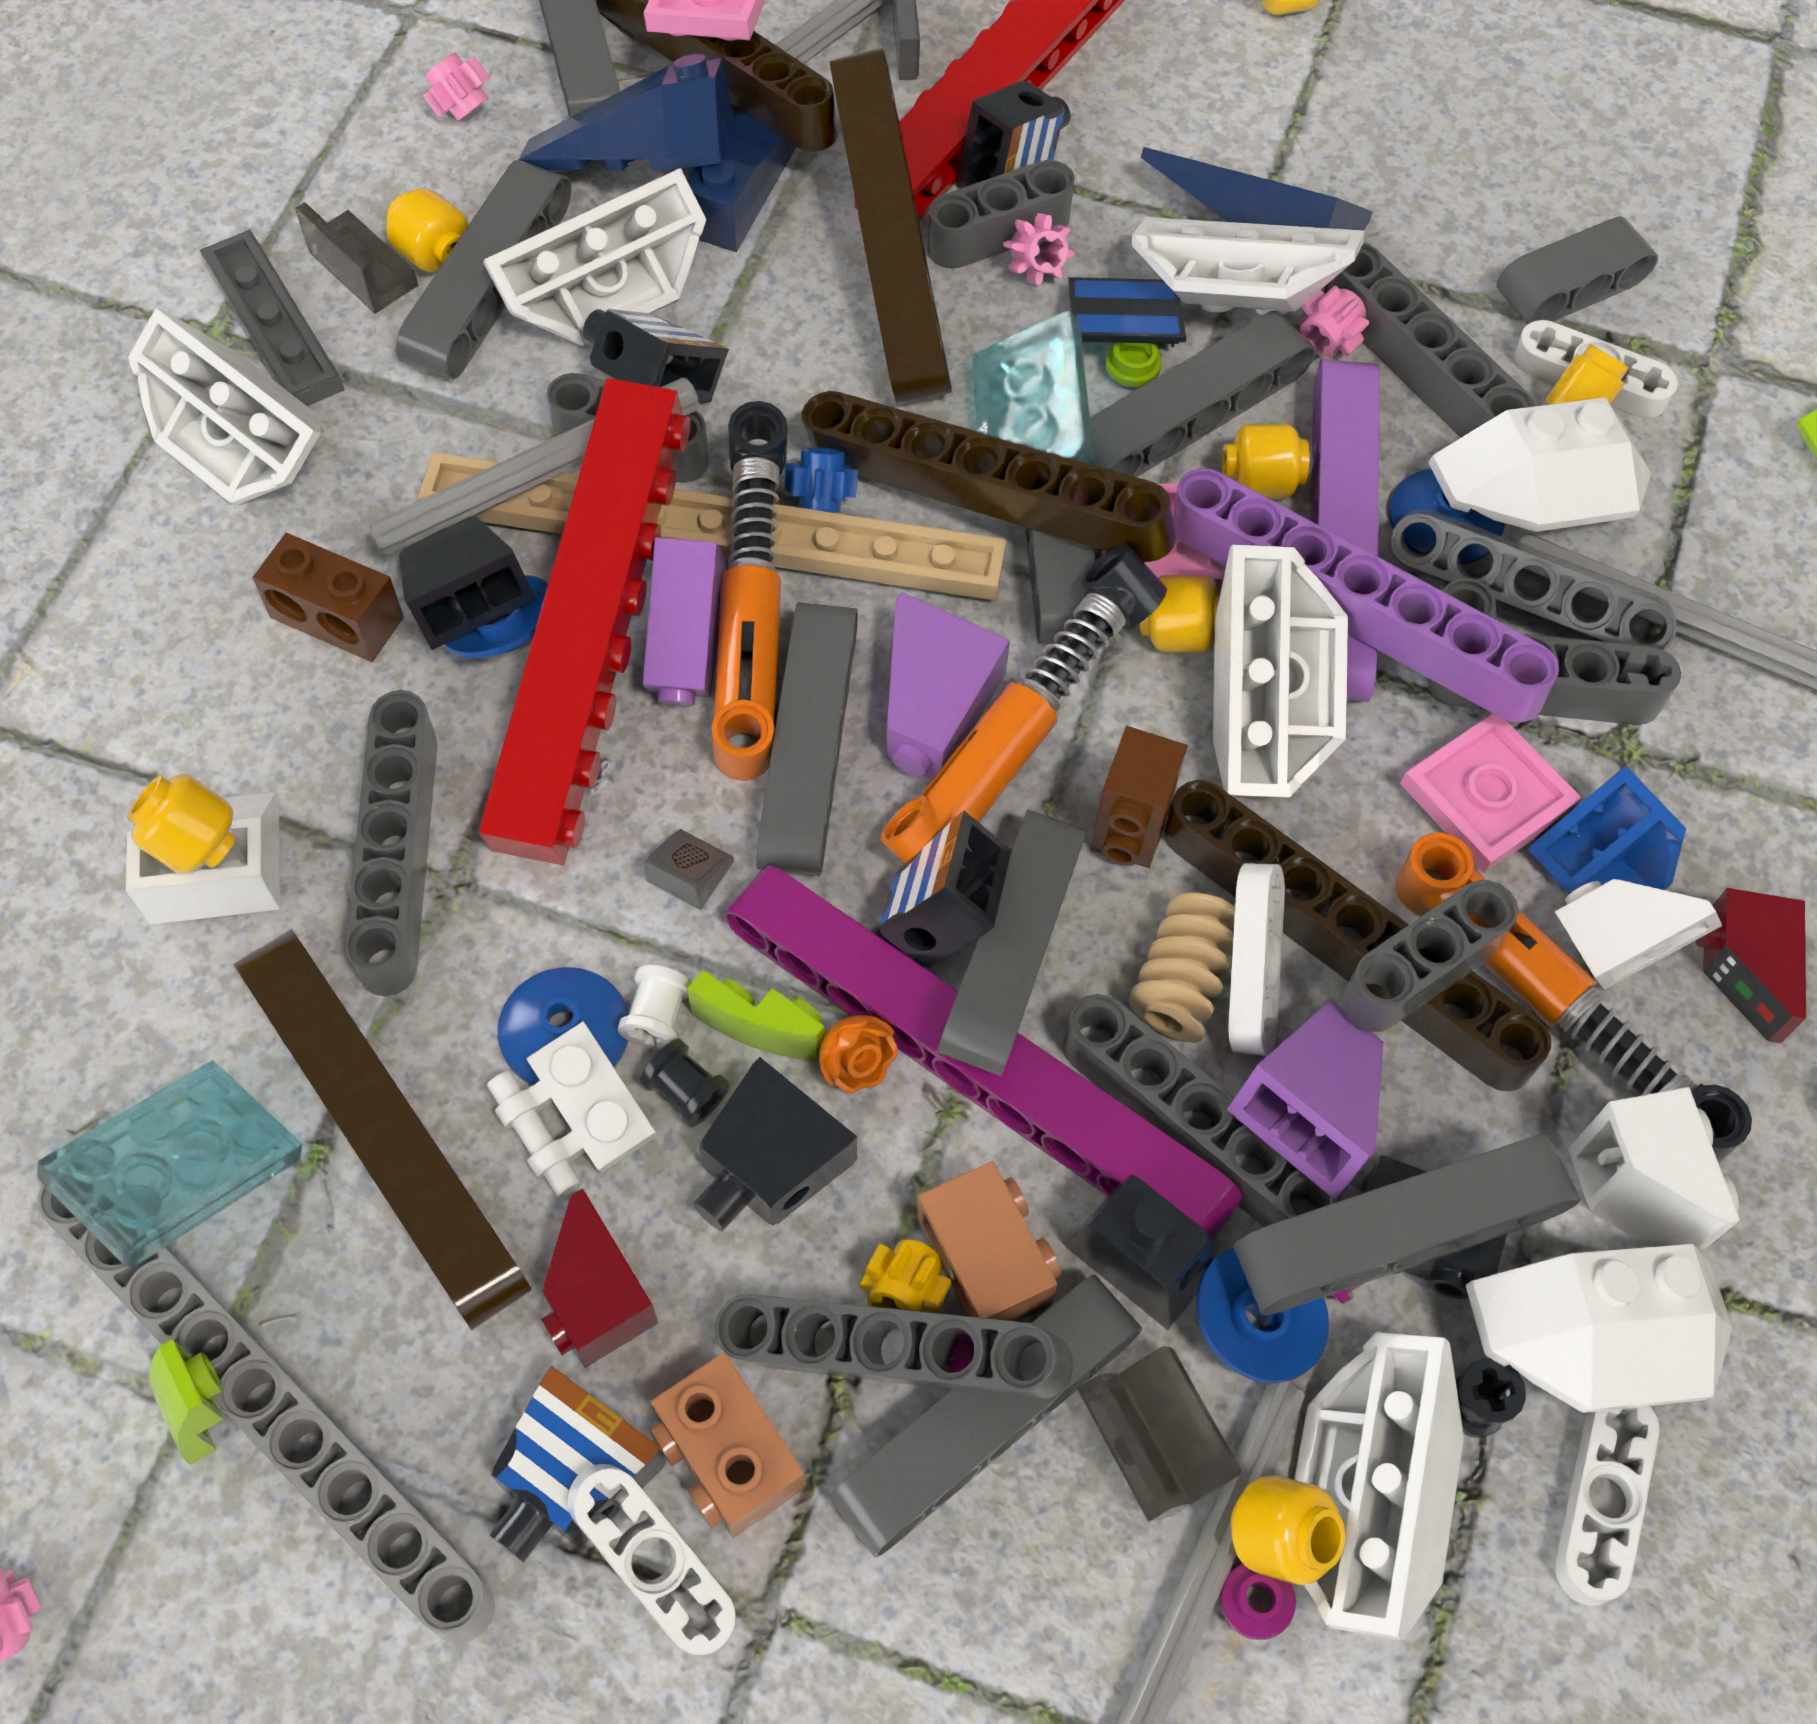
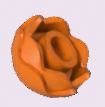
M854 1015L836 1022L825 1034L819 1050L820 1070L830 1087L838 1086L849 1094H853L863 1088L879 1085L886 1076L887 1068L898 1055V1048L892 1037L894 1030L891 1026L877 1017L868 1015Z

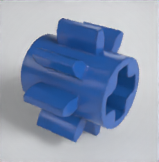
M817 447L802 448L800 460H797V463H786L784 491L791 492V496H798L797 507L838 513L841 511V500H845V497L856 498L858 469L850 468L851 465H844L845 452Z

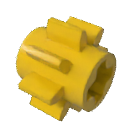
M907 1239L900 1241L894 1251L883 1244H879L865 1268L866 1273L859 1287L870 1292L867 1298V1306L938 1313L952 1284V1280L940 1275L944 1265L941 1257L934 1249L922 1242Z

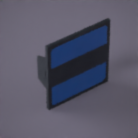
M1068 277L1072 334L1075 345H1078V342L1171 344V347L1174 348L1175 344L1186 342L1180 298L1163 279Z

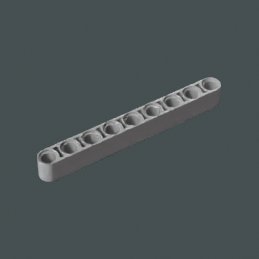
M69 1166L49 1175L41 1185L37 1196L38 1210L42 1217L161 1345L174 1339L190 1354L195 1356L202 1352L203 1347L213 1337L222 1334L228 1335V1343L224 1352L213 1361H210L223 1387V1392L214 1396L215 1402L417 1619L447 1642L460 1644L472 1641L484 1633L492 1621L495 1603L491 1589L478 1573L95 1173L86 1167ZM93 1195L91 1205L84 1213L77 1217L69 1218L71 1208L77 1201ZM137 1241L136 1250L127 1261L122 1264L112 1265L114 1254L121 1246L127 1242ZM182 1287L181 1298L175 1307L167 1312L156 1313V1306L161 1296L172 1288ZM275 1383V1393L270 1403L259 1411L247 1412L246 1403L250 1393L261 1384ZM310 1432H322L323 1443L317 1455L307 1462L294 1463L293 1451L299 1439ZM358 1482H371L372 1494L366 1507L356 1514L342 1515L340 1503L342 1495L347 1488ZM406 1533H420L422 1547L416 1560L406 1567L392 1568L389 1564V1552L394 1541ZM455 1585H470L473 1600L467 1614L458 1621L442 1622L439 1618L438 1606L445 1591Z

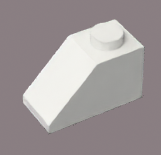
M1612 879L1603 885L1599 881H1594L1579 887L1566 897L1565 902L1567 905L1555 911L1590 971L1604 990L1722 926L1709 900Z

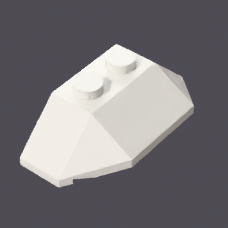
M681 168L490 256L484 259L483 263L511 315L578 345L585 346L591 342L585 340L583 336L584 323L589 314L596 309H601L605 312L608 309L651 314L680 299L706 218Z
M1145 217L1132 234V246L1185 304H1199L1203 310L1209 312H1225L1234 307L1255 309V312L1260 315L1270 311H1278L1281 315H1284L1288 311L1295 312L1355 261L1364 242L1365 231Z
M155 308L128 356L132 372L138 376L141 401L154 442L232 504H242L291 484L321 434L317 414L239 353L164 310Z
M1606 397L1506 410L1435 453L1428 462L1451 508L1464 512H1469L1470 509H1473L1492 520L1534 532L1634 518L1640 511L1651 477L1650 469Z
M1232 545L1229 550L1215 617L1213 745L1223 789L1232 796L1289 798L1346 740L1348 616L1322 582L1304 564L1305 560L1295 547Z
M1693 1244L1571 1253L1473 1280L1466 1284L1485 1355L1503 1366L1511 1365L1533 1384L1582 1413L1702 1401L1714 1396L1733 1328L1711 1262Z
M1376 1332L1362 1346L1364 1351L1344 1366L1308 1404L1294 1480L1313 1484L1328 1492L1338 1507L1339 1515L1345 1527V1545L1336 1565L1316 1582L1304 1584L1318 1606L1317 1610L1325 1624L1333 1629L1404 1641L1443 1582L1464 1434L1450 1342L1442 1337Z

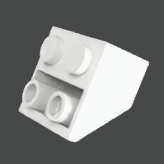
M276 792L223 798L233 808V820L228 831L236 836V840L228 854L214 868H210L203 863L196 870L189 873L179 874L137 847L131 835L132 825L127 832L126 892L149 925L280 910L279 797Z
M1689 1087L1610 1101L1568 1148L1590 1212L1648 1247L1693 1244L1700 1252H1703L1740 1221L1737 1213L1739 1201L1736 1188L1727 1175L1722 1174L1712 1148L1713 1132L1710 1121L1703 1110L1697 1109Z

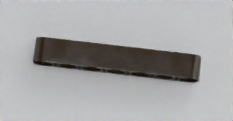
M596 0L597 8L601 13L673 63L683 56L693 54L704 55L706 60L722 58L731 103L796 148L803 151L816 152L827 149L836 142L838 127L832 84L825 77L757 32L753 31L750 40L737 39L732 41L723 40L718 37L674 36L669 33L647 31L644 18V10L649 0Z
M882 47L831 60L829 62L887 369L896 404L901 405L952 393L944 344L884 49Z
M826 391L818 393L811 397L803 407L801 413L802 422L812 447L836 449L845 452L844 465H851L850 468L858 469L859 477L1105 552L1115 545L1127 543L1143 562L1160 560L1174 548L1176 535L1169 495L1162 486L1154 482L842 392Z
M1194 780L1186 782L1179 787L1173 796L1165 826V838L1168 846L1177 855L1235 898L1239 871L1244 863L1279 864L1283 871L1285 883L1283 933L1348 982L1358 963L1367 953L1409 925L1218 785L1209 781ZM1185 816H1199L1208 823L1203 825L1195 824ZM1248 852L1259 861L1248 862L1239 858L1235 853ZM1298 889L1304 892L1310 900H1298L1292 897L1286 890ZM1338 927H1350L1356 930L1362 936V939H1351L1345 936ZM1417 949L1426 960L1433 963H1442L1433 952L1426 949ZM1474 971L1469 972L1401 1020L1485 1084L1500 1091L1510 1092L1522 1088L1543 1064L1551 1050V1036L1547 1027L1536 1016ZM1366 984L1369 991L1375 996L1383 999H1392L1390 993L1384 987L1377 984ZM1445 1004H1454L1461 1007L1468 1014L1469 1019H1460L1452 1015ZM1500 1044H1509L1517 1048L1522 1054L1524 1061L1508 1056Z
M292 929L234 963L233 965L471 1331L532 1291L521 1270Z

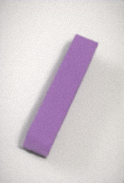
M1321 359L1316 372L1313 394L1310 521L1378 557L1379 365ZM1348 634L1346 700L1369 702L1376 678L1377 650Z
M1195 469L1189 471L1180 479L1177 486L1173 523L1177 539L1185 545L1225 567L1232 545L1295 547L1305 560L1304 564L1322 582L1348 616L1349 635L1502 719L1511 722H1526L1534 719L1541 712L1559 672L1558 660L1553 652L1544 645L1220 472L1212 469ZM1517 680H1520V681H1523V682H1526V683H1527V684H1529V685H1526V684H1523V683H1520V682H1519V681H1517Z

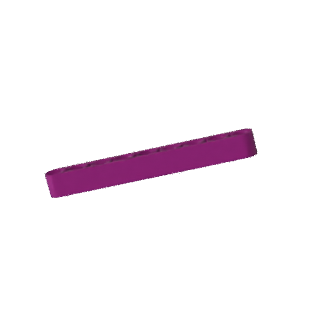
M765 866L725 911L724 918L726 923L748 945L848 1015L874 1016L886 1022L894 1030L892 1037L899 1051L1106 1196L1129 1175L1137 1176L1202 1227L1210 1235L1212 1242L1242 1201V1193L1239 1188L1226 1175L1020 1033L1016 1035L1001 1076L937 1053L958 991L777 867Z

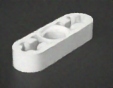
M1538 320L1529 323L1523 329L1514 350V360L1517 366L1525 373L1552 384L1557 383L1570 364L1564 361L1566 354L1572 356V359L1576 353L1582 356L1589 344L1599 348L1629 367L1624 375L1626 377L1625 385L1611 406L1636 416L1650 418L1662 414L1668 407L1678 387L1677 377L1667 365L1555 322ZM1539 345L1546 347L1548 350L1543 352L1536 348ZM1643 386H1649L1653 388V391L1648 392L1643 389Z
M1244 863L1237 879L1229 1010V1042L1232 1051L1237 1054L1268 1056L1273 1051L1276 1041L1285 897L1284 875L1279 864Z
M1650 1406L1588 1412L1585 1418L1555 1562L1556 1577L1561 1588L1571 1599L1587 1606L1605 1604L1621 1596L1631 1583L1660 1432L1657 1416ZM1620 1413L1625 1415L1626 1428L1636 1432L1637 1437H1633L1621 1446L1617 1462L1598 1461L1597 1456L1604 1459L1614 1453L1617 1431L1607 1426L1606 1421H1610ZM1625 1465H1631L1632 1470ZM1606 1478L1612 1480L1622 1489L1626 1499V1508L1620 1518L1606 1517L1594 1508L1589 1496L1590 1485L1594 1479ZM1582 1526H1585L1587 1529L1593 1532H1584L1582 1530ZM1598 1533L1604 1535L1616 1534L1619 1536V1540L1612 1537L1601 1543L1598 1557L1599 1567L1609 1571V1578L1596 1583L1593 1587L1588 1584V1571L1577 1566V1559L1581 1560L1593 1553Z
M609 1464L594 1465L582 1471L573 1481L568 1494V1508L574 1522L662 1630L679 1648L693 1655H706L720 1649L730 1638L735 1625V1609L727 1593L629 1474ZM599 1483L609 1490L620 1485L622 1491L614 1499L619 1509L634 1524L642 1511L647 1515V1520L633 1525L622 1534L615 1524L602 1513L595 1514L592 1518H589L587 1513L595 1504L593 1497L589 1493ZM621 1536L615 1549H612L609 1546V1541ZM659 1537L665 1539L671 1549V1562L666 1572L654 1580L637 1578L631 1564L632 1555L636 1547L648 1538ZM690 1568L693 1576L683 1580ZM680 1584L692 1598L703 1606L712 1600L714 1602L707 1611L708 1618L712 1624L703 1633L693 1626L684 1632L682 1631V1628L689 1620L688 1614L677 1600L669 1594ZM667 1595L662 1605L658 1606L656 1599Z

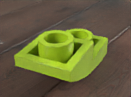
M704 969L687 987L691 1014L720 1033L750 1047L772 1054L796 1059H819V1050L825 1036V1026L822 1024L823 1019L820 1014L805 1000L796 996L789 1000L772 988L755 1007L754 999L740 984L730 978H725L721 982Z
M171 1339L158 1347L149 1369V1384L181 1456L191 1465L217 1450L207 1429L224 1420L214 1400L215 1395L223 1392V1387L213 1365L203 1352L193 1356L174 1339Z

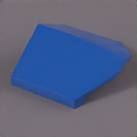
M1625 765L1529 846L1527 850L1568 894L1590 882L1599 881L1603 885L1612 879L1666 890L1673 883L1686 828Z

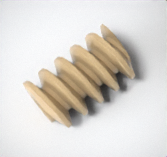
M1191 892L1179 894L1170 900L1166 910L1167 918L1160 923L1157 931L1158 940L1151 944L1147 956L1149 961L1143 964L1140 970L1139 984L1133 987L1129 1003L1134 1013L1152 1029L1182 1042L1196 1043L1202 1041L1205 1033L1204 1027L1197 1020L1211 1019L1214 1011V1006L1207 998L1220 997L1223 984L1218 977L1228 975L1232 967V962L1227 955H1233L1235 906L1223 898Z

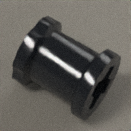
M678 1038L666 1044L651 1059L641 1075L640 1084L649 1091L656 1089L682 1111L683 1121L692 1128L703 1122L718 1107L730 1086L728 1085L729 1081L721 1074L713 1077L688 1055L689 1046Z
M1483 1358L1473 1362L1461 1376L1455 1379L1458 1400L1462 1401V1405L1459 1407L1463 1432L1469 1437L1485 1438L1495 1434L1501 1429L1502 1424L1513 1420L1522 1411L1526 1401V1387L1520 1373L1511 1365L1503 1366L1491 1358ZM1478 1387L1482 1397H1493L1496 1406L1491 1409L1487 1400H1476L1473 1390ZM1508 1390L1510 1391L1509 1396L1506 1395V1392Z

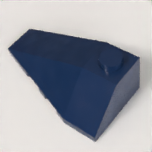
M701 54L683 56L675 60L673 65L661 69L530 138L518 160L547 170H577L589 165L593 160H603L606 163L607 170H624L629 166L628 163L635 160H649L651 170H674L722 163L735 124L722 58L706 60V57Z
M743 110L734 115L735 124L722 163L681 168L706 218L699 241L736 253L796 149L795 146ZM677 169L668 170L662 176L669 174Z
M1143 147L1140 157L1227 222L1364 231L1373 211L1337 197Z

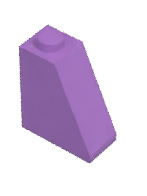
M655 537L643 686L651 693H658V702L693 706L695 705V696L711 697L717 657L721 577L723 572L728 570L729 566L717 542Z
M901 592L896 599L886 758L893 761L901 771L914 777L925 776L933 780L974 728L1007 671L1010 640Z
M1329 1000L1256 1066L1227 1108V1111L1336 1201L1376 1150L1384 1042L1372 1032L1355 1026L1348 1020L1343 1009L1332 1000Z

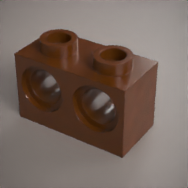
M287 532L252 577L271 619L370 662L375 660L404 618L390 576Z
M1126 725L1102 790L1091 850L1102 853L1108 860L1120 865L1131 866L1137 864L1150 869L1169 815L1173 796L1175 795L1188 747L1187 744Z

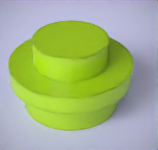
M1114 343L1107 352L1105 365L1110 377L1119 384L1128 387H1141L1158 377L1161 370L1162 357L1156 344Z

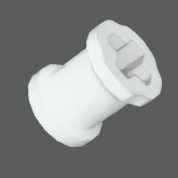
M647 964L640 966L636 971L634 980L638 985V989L629 1015L620 1019L617 1029L623 1038L639 1046L661 1050L666 1044L677 1039V1033L673 1028L682 1000L688 999L687 987L692 981L687 976L673 969Z

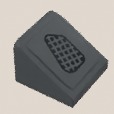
M679 829L650 853L643 864L647 882L701 910L734 862V856Z

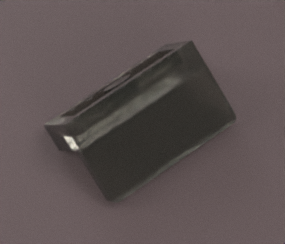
M306 202L295 207L309 253L374 314L419 286L415 270L349 210L326 222Z
M1160 1347L1120 1373L1099 1374L1077 1388L1148 1522L1176 1515L1241 1474L1239 1464L1172 1347Z

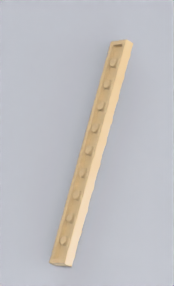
M433 452L417 499L419 501L500 462ZM564 472L468 518L477 517L482 522L563 534L579 474ZM675 489L670 505H661L657 524L661 526V538L717 542L725 559L728 560L732 554L729 544L733 540L730 535L731 526L734 525L730 518L734 511L731 504L733 497ZM773 504L778 510L777 516L772 518V521L778 526L776 531L771 534L777 540L776 545L771 547V550L776 554L775 560L770 562L774 567L997 600L1007 539Z

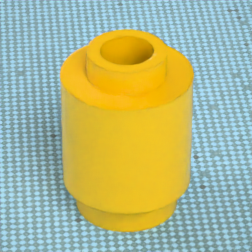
M1589 344L1582 356L1576 353L1545 401L1549 404H1558L1606 397L1611 405L1625 385L1621 379L1629 367L1599 348Z

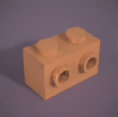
M994 1161L919 1194L916 1217L932 1249L941 1257L944 1265L943 1271L946 1277L952 1280L951 1287L967 1317L1017 1321L1052 1304L1058 1285L1055 1279L1061 1276V1270L1049 1243L1044 1238L1035 1241L1023 1218L1029 1215V1210L1019 1185L1012 1177L1003 1180Z
M725 1352L650 1401L659 1423L648 1430L656 1444L661 1447L663 1455L671 1467L684 1460L698 1484L687 1491L711 1529L723 1521L734 1539L806 1488L805 1473Z

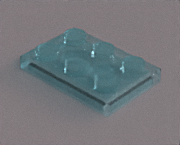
M1069 310L972 354L977 432L1085 463L1094 460L1081 326L1078 319Z
M211 1060L38 1160L37 1179L130 1270L300 1161L303 1144L214 1060Z

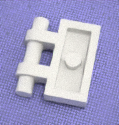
M584 1021L526 1058L540 1080L530 1088L522 1090L510 1071L497 1075L487 1084L488 1089L499 1104L495 1109V1113L506 1129L514 1128L531 1155L527 1160L528 1165L537 1179L546 1178L558 1198L568 1195L581 1185V1181L569 1163L585 1152L597 1170L602 1174L658 1136ZM552 1103L556 1104L572 1129L570 1133L555 1141L537 1114Z

